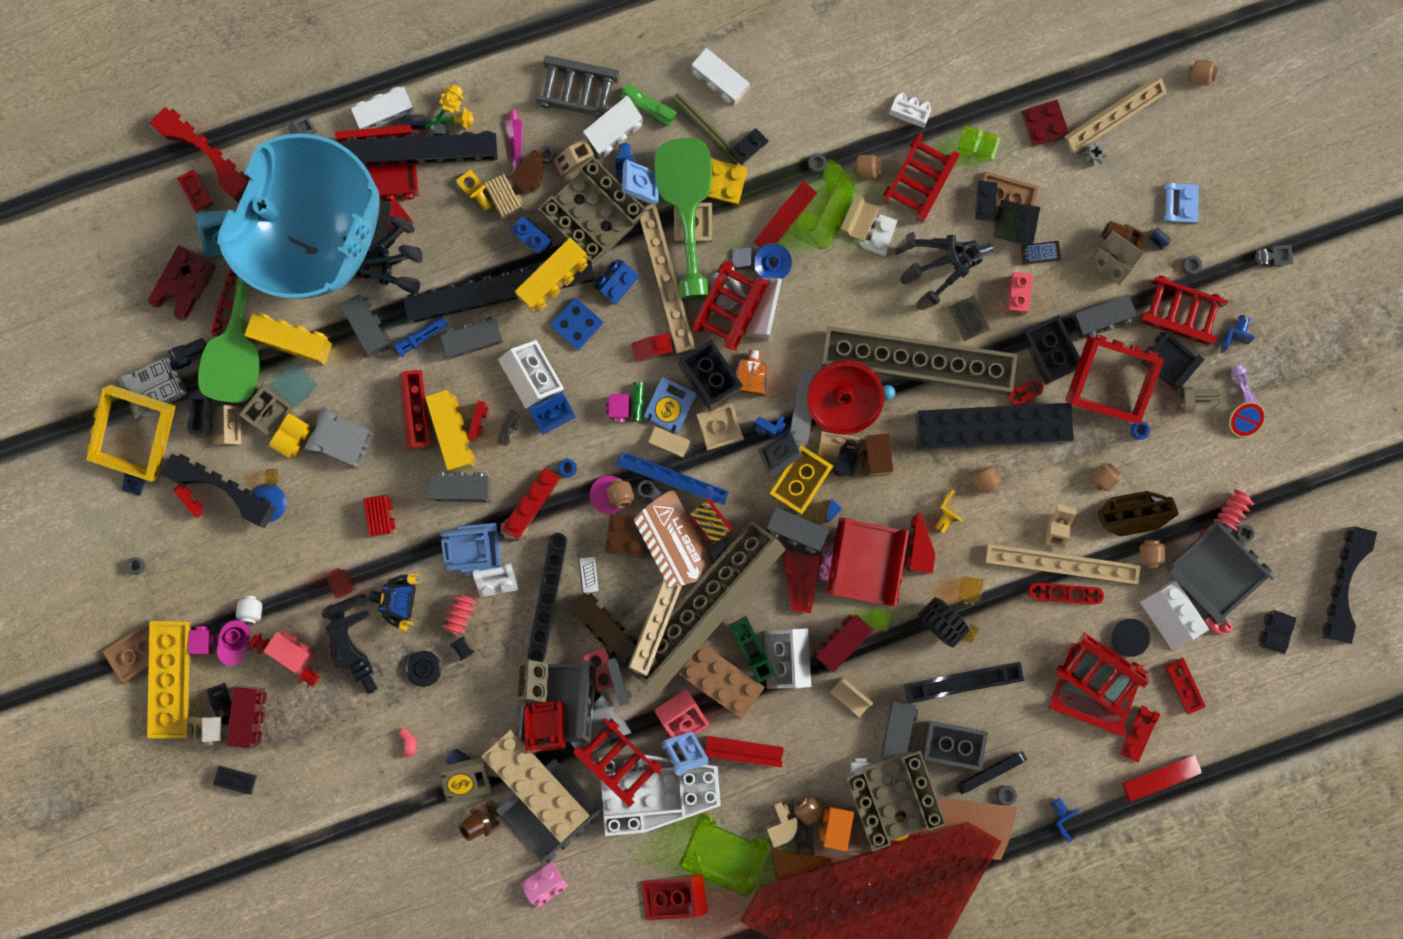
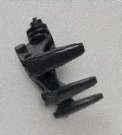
M391 216L389 221L396 227L379 242L369 247L361 266L352 279H367L374 276L380 278L379 283L395 284L406 292L417 294L421 285L418 279L391 276L390 270H392L393 265L407 259L414 261V263H421L423 260L420 248L410 245H401L398 248L401 254L389 256L390 252L388 249L404 231L405 233H414L415 231L413 224L408 218ZM378 254H380L381 258L378 259H369L377 256ZM382 266L383 269L382 274L369 271L370 267Z
M914 232L908 233L895 249L896 255L914 247H929L948 251L947 256L936 259L935 262L922 267L917 262L911 264L901 275L900 280L902 284L911 283L921 278L922 272L951 263L956 270L935 292L933 290L928 291L916 302V307L919 310H925L937 305L941 301L938 297L940 293L949 285H952L960 276L964 278L970 272V268L979 265L983 260L982 256L994 252V246L990 242L979 246L975 240L956 242V235H947L946 238L915 239L916 235Z
M360 594L327 606L322 612L323 619L327 618L330 620L329 625L325 626L330 636V653L334 666L336 668L350 669L355 681H361L367 694H372L375 690H378L371 676L374 674L373 668L367 655L354 645L348 635L349 627L367 618L370 614L368 610L345 617L346 611L365 601V594Z

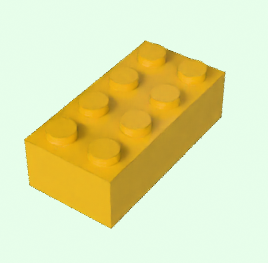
M570 237L515 291L518 299L533 314L536 312L540 313L547 306L546 302L550 298L555 299L560 294V288L564 285L568 286L574 280L573 276L578 271L581 273L588 266L587 253Z
M259 313L258 316L251 315L244 335L253 342L325 365L332 343L328 341V337L320 332L313 331L312 334L306 328L295 325L293 328L286 321L277 319L275 322L270 316Z
M448 390L426 396L425 398L447 470L453 474L454 472L473 468V462L476 460L473 451L468 449L467 444L470 443L467 432L462 429V426L465 424L462 414L457 412L456 409L459 407L456 396Z

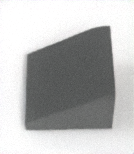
M307 116L292 121L288 127L291 134H315L317 132Z

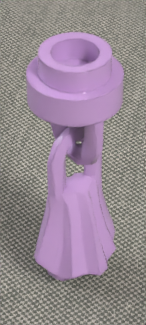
M1242 365L1231 368L1232 378H1235L1243 391L1244 402L1252 401L1259 404L1248 387V379L1245 374L1247 372L1246 368H1243ZM1242 375L1244 380L1240 381L1238 376Z

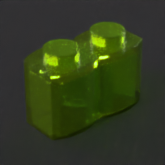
M965 125L956 150L960 151V154L970 157L974 155L978 157L979 161L988 163L993 161L1001 137Z

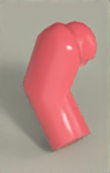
M1211 614L1203 618V621L1213 634L1225 635L1232 630V625L1229 622L1221 626L1214 620Z
M404 727L398 735L405 741L402 753L405 757L409 758L416 752L417 740Z

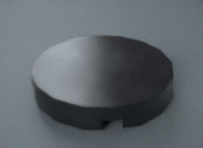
M1137 619L1121 620L1112 630L1111 642L1119 654L1136 657L1143 654L1150 644L1148 627Z

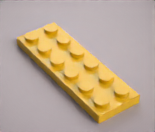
M150 621L147 738H188L190 654H188L191 621Z

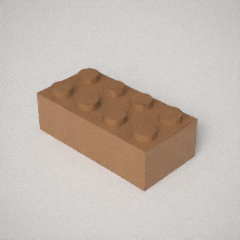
M704 644L699 647L679 672L680 676L741 719L744 718L765 688Z

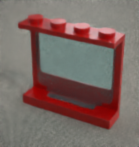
M1079 641L1077 644L1071 643L1063 664L1064 668L1068 666L1081 649ZM1091 652L1087 653L1072 673L1082 679L1097 660V656ZM1132 662V665L1147 674L1148 671L1142 669L1143 665ZM1103 664L1088 684L1098 690L1113 672V667L1109 664ZM1120 675L1105 695L1115 701L1130 682L1129 678L1125 675ZM1058 678L1048 708L1124 737L1127 730L1124 729V725L1139 686H1136L1121 706L1124 708L1123 716L1119 717L1118 715L1110 714L1106 707L1071 683L1063 682Z

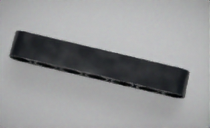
M554 533L549 539L527 653L528 660L534 661L531 655L535 650L540 651L542 654V658L537 662H543L546 658L568 544L566 536L562 533ZM558 536L564 540L563 545L560 547L554 546L553 543L554 539ZM554 555L560 558V563L557 566L550 564V558ZM550 574L556 576V583L553 585H548L546 582V578ZM546 593H550L553 597L550 604H545L542 600L543 595ZM542 612H546L549 615V620L546 623H541L539 620V615ZM538 631L545 633V640L543 642H538L535 639Z

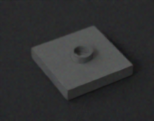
M790 429L758 450L767 473L771 477L803 456Z

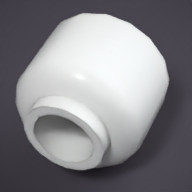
M245 596V599L237 602L236 618L247 625H255L256 622L261 620L262 603L256 600L255 596Z

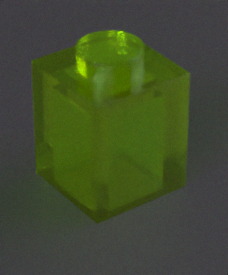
M873 607L871 608L867 624L873 629L887 632L892 613Z

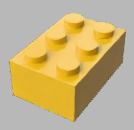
M802 445L799 448L803 456L786 467L769 496L800 516L833 467V465Z

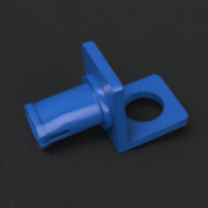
M628 143L619 144V155L615 156L616 180L621 185L622 181L620 178L623 176V162L627 159L635 163L634 155H630L631 146Z
M1239 315L1236 329L1231 327L1225 333L1220 353H1224L1228 349L1231 339L1250 344L1255 339L1254 335L1247 333L1249 322L1251 321L1249 316L1245 319L1246 315Z
M1061 797L1051 802L1050 805H1052L1060 817V821L1055 825L1069 843L1072 839L1061 824L1080 810L1069 811Z

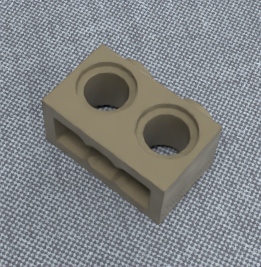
M532 660L518 662L515 701L528 704L546 702L547 678L549 674L548 663Z
M188 717V741H195V745H214V741H221V717Z

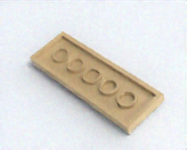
M511 729L481 755L485 762L560 843L590 816L533 753L525 751V744L517 739V735Z

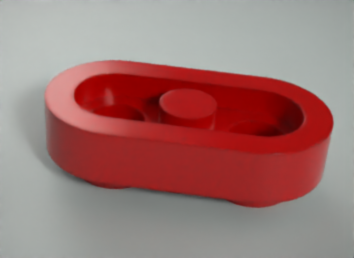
M178 484L173 489L178 498L196 518L204 514L202 510L204 506L199 500H194L191 497L192 491L186 485Z

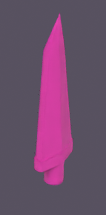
M511 110L509 111L510 120L505 121L513 170L515 171L521 165L523 119H517V111Z

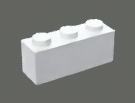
M705 48L692 64L693 75L699 80L703 79L706 81L707 86L714 92L717 90L722 95V99L729 104L736 105L750 87L748 81L708 48Z
M404 87L392 88L387 94L375 95L372 100L358 102L355 104V107L351 108L359 129L378 128L415 112Z

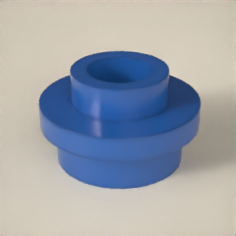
M1141 421V424L1134 423L1131 426L1130 432L1133 438L1144 440L1149 436L1150 428L1146 422ZM1138 427L1142 428V434L1137 433Z
M563 459L560 461L558 472L562 477L570 478L575 475L577 465L573 460ZM566 465L571 466V470L569 472L564 471V467Z

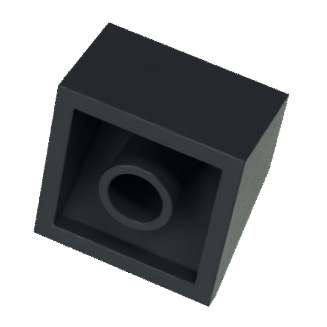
M1001 199L993 237L1033 245L1041 207Z

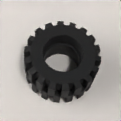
M934 597L918 613L921 621L928 629L949 647L954 648L970 631L967 623L940 598Z

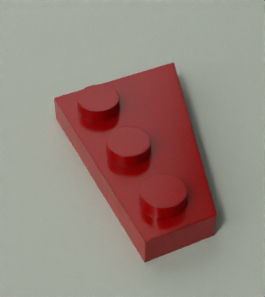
M785 550L783 555L792 611L811 614L821 556Z

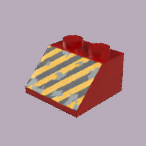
M707 499L690 514L692 516L690 521L696 529L700 527L703 530L702 536L708 544L712 542L715 545L733 530L710 499Z

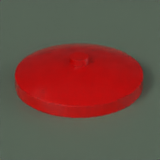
M839 360L829 363L814 375L809 384L807 404L810 414L819 426L829 432L841 435L861 432L871 426L882 411L884 404L882 383L877 374L861 362Z

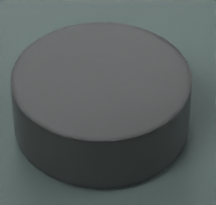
M813 154L808 160L809 170L816 174L822 173L827 166V160L822 154Z
M1188 256L1182 262V270L1187 275H1195L1202 269V262L1197 256Z
M1004 785L997 790L996 796L1001 804L1011 805L1016 801L1017 793L1011 786Z

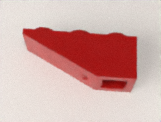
M916 513L915 517L912 516L910 527L913 528V535L909 536L908 547H911L910 555L907 554L905 565L908 566V571L931 574L934 570L936 554L921 513Z

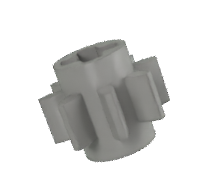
M1097 141L1093 146L1088 144L1086 146L1088 151L1082 153V155L1086 156L1085 163H1092V167L1095 166L1096 162L1102 164L1104 161L1101 157L1107 156V153L1103 150L1105 145L1100 146Z

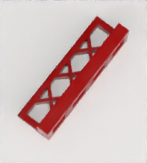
M707 736L705 746L707 757L782 768L784 747Z

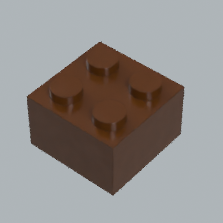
M889 433L865 436L860 443L863 445L861 454H864L865 459L862 462L863 473H866L867 477L890 475L894 471Z
M610 514L605 553L644 558L646 543L634 522L635 517Z

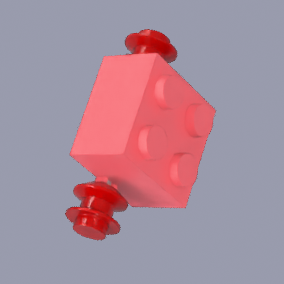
M290 631L276 632L271 641L270 638L262 639V633L259 635L255 634L249 642L251 645L250 650L256 648L258 655L265 652L294 673H299V683L305 681L307 688L310 686L314 687L320 679L318 677L319 672L314 674L311 672L312 667L307 668L316 655L312 651L313 647L306 642L297 641L298 637Z

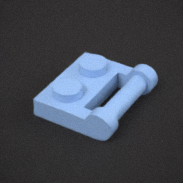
M1165 183L1166 215H1164V222L1198 223L1199 185ZM1174 191H1178V216L1173 215Z
M693 731L666 739L660 745L671 760L676 775H682L687 770L708 764V757ZM673 747H678L685 760L684 762H680Z

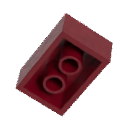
M848 614L841 621L843 626L839 630L835 628L827 636L829 640L826 644L823 642L814 650L816 652L814 657L832 673L873 631L857 614Z
M251 686L233 687L226 746L253 748L262 742L263 732L260 729L261 723L263 724L265 720L263 704H266L268 696L265 688Z

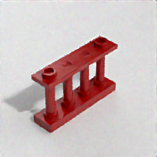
M922 133L919 134L918 138L913 137L909 145L912 148L892 186H887L882 196L885 197L883 201L885 204H887L889 198H892L917 211L916 214L919 215L917 221L924 223L960 153L953 151L951 155H945L920 142L924 135ZM916 148L943 162L942 164L945 165L943 171L937 172L911 158ZM907 165L934 178L936 182L934 188H928L903 175ZM900 181L923 193L928 198L925 205L922 203L918 204L895 192L894 189L897 183Z
M725 260L718 268V275L699 315H696L693 320L692 330L702 332L704 328L723 338L725 341L724 347L736 351L766 291L769 281L757 277L756 280H751L732 270L734 263ZM728 276L750 287L747 297L744 298L723 287ZM722 294L741 304L742 309L740 313L735 315L716 305L715 303L719 295ZM711 311L732 321L733 327L731 331L726 332L707 322Z
M1159 275L1153 278L1151 284L1157 285L1150 310L1147 313H1142L1138 322L1165 332L1170 330L1171 334L1207 346L1215 344L1217 336L1212 335L1211 329L1218 307L1226 306L1228 300L1223 299L1224 297L1219 294L1210 295L1171 282L1165 276ZM1164 288L1175 291L1168 316L1165 319L1158 317L1157 314ZM1184 294L1193 297L1186 322L1182 325L1176 323L1175 316ZM1200 301L1210 303L1211 307L1204 329L1199 331L1194 329L1193 323Z
M1084 632L1079 639L1081 649L1066 668L1059 664L1056 674L1063 682L1071 683L1106 707L1110 714L1122 717L1124 708L1121 706L1136 686L1140 685L1145 688L1149 683V676ZM1091 652L1097 656V660L1081 679L1072 672L1085 655ZM1109 664L1113 667V672L1102 686L1097 690L1088 683L1102 665ZM1120 675H1125L1129 678L1130 682L1115 701L1111 700L1105 693Z
M605 718L603 722L607 726L586 748L580 749L577 747L573 753L630 808L635 803L632 799L636 791L655 772L660 776L662 774L660 771L662 767L654 759L650 761L618 730L619 725L612 718L610 720ZM614 731L621 740L600 762H593L590 759L591 753ZM628 745L635 754L614 775L609 777L604 772L606 770L605 767ZM642 759L649 767L628 789L626 788L623 791L618 786L620 780Z

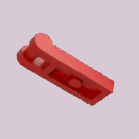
M1181 657L1176 660L1177 662L1165 664L1164 667L1186 714L1189 715L1205 708L1206 705L1184 658ZM1181 669L1183 674L1177 676L1175 671Z
M1141 705L1121 748L1120 755L1139 763L1154 726L1159 720L1160 713L1149 711L1148 707ZM1144 717L1149 719L1147 724L1142 722Z

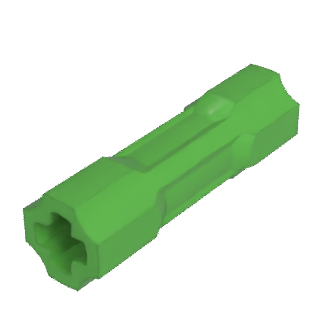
M629 83L620 95V99L628 96L634 106L650 114L667 127L671 125L677 114L673 109L656 102Z

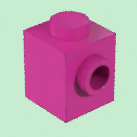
M609 394V403H606L605 412L609 414V418L613 419V422H625V419H629V394Z
M195 626V630H189L188 654H212L213 646L216 644V635L213 634V631L207 630V627Z

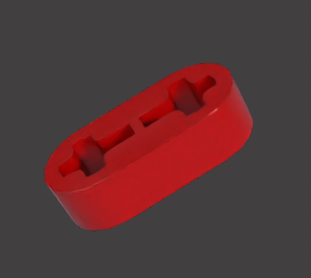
M1034 379L1013 389V392L1008 395L1009 402L1012 405H1022L1038 397L1043 392V384L1041 381ZM1031 384L1034 386L1038 385L1037 393L1035 391L1027 392L1032 387ZM1014 392L1017 394L1024 392L1025 395L1020 398V402L1013 399L1015 396Z

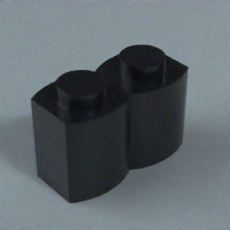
M191 395L188 403L191 414L187 423L188 431L194 436H210L212 431L210 416L213 412V402L206 396Z
M1271 610L1264 617L1265 629L1258 636L1259 647L1278 654H1285L1295 627L1296 617L1276 610Z

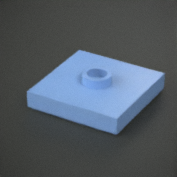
M626 159L623 162L622 193L656 205L658 203L659 190L655 171Z

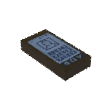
M1059 241L1020 246L1023 265L1061 260Z

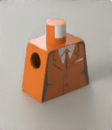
M749 350L748 360L740 359L735 375L743 387L738 392L761 396L767 395V363L759 362L760 351Z

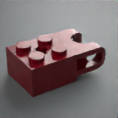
M178 245L148 299L149 305L158 308L167 299L175 298L177 304L174 316L179 321H185L197 300L200 299L217 266Z

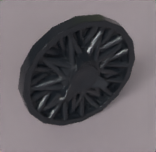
M416 652L407 661L406 675L410 682L416 686H431L441 676V661L432 652Z

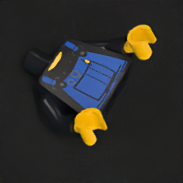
M420 573L404 574L389 579L387 584H383L381 592L371 590L369 595V602L379 603L378 611L382 612V618L402 632H411L407 630V626L409 624L413 625V622H410L416 586L420 584V582H416L415 578Z

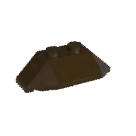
M1143 491L1111 497L1099 509L1097 514L1104 530L1122 537L1158 530L1178 516L1179 512L1173 497H1165L1151 491Z

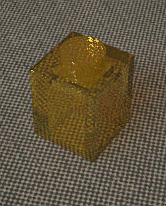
M961 577L958 600H963V604L975 606V602H980L983 579Z

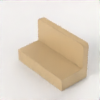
M855 194L841 227L844 235L865 241L879 207L865 202L862 196Z
M222 405L213 407L212 445L241 444V416H239L241 406Z
M656 426L648 440V445L681 459L684 458L690 444L689 440Z
M821 431L817 456L827 462L836 463L839 449L846 440L859 443V437ZM847 446L849 449H852V450H856V449H857V448L854 447V446Z
M841 678L830 691L834 697L859 718L873 704L844 678Z

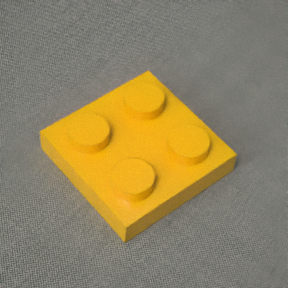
M711 158L712 182L707 198L739 205L748 168Z

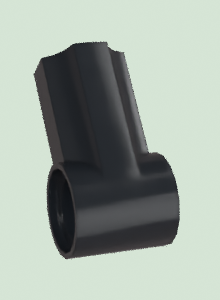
M203 338L185 346L179 345L168 350L175 370L185 368L192 361L202 357L207 345Z

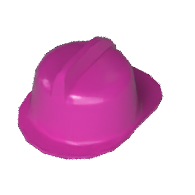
M235 620L226 623L221 628L218 638L217 656L223 664L228 666L238 665L246 658L250 639V629L247 624Z

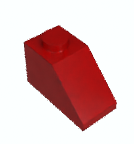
M669 333L650 336L631 343L635 362L673 355Z

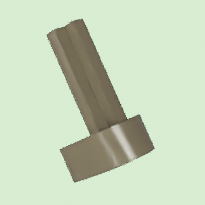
M1181 387L1179 392L1180 410L1182 413H1193L1195 401L1220 400L1221 392L1219 389Z

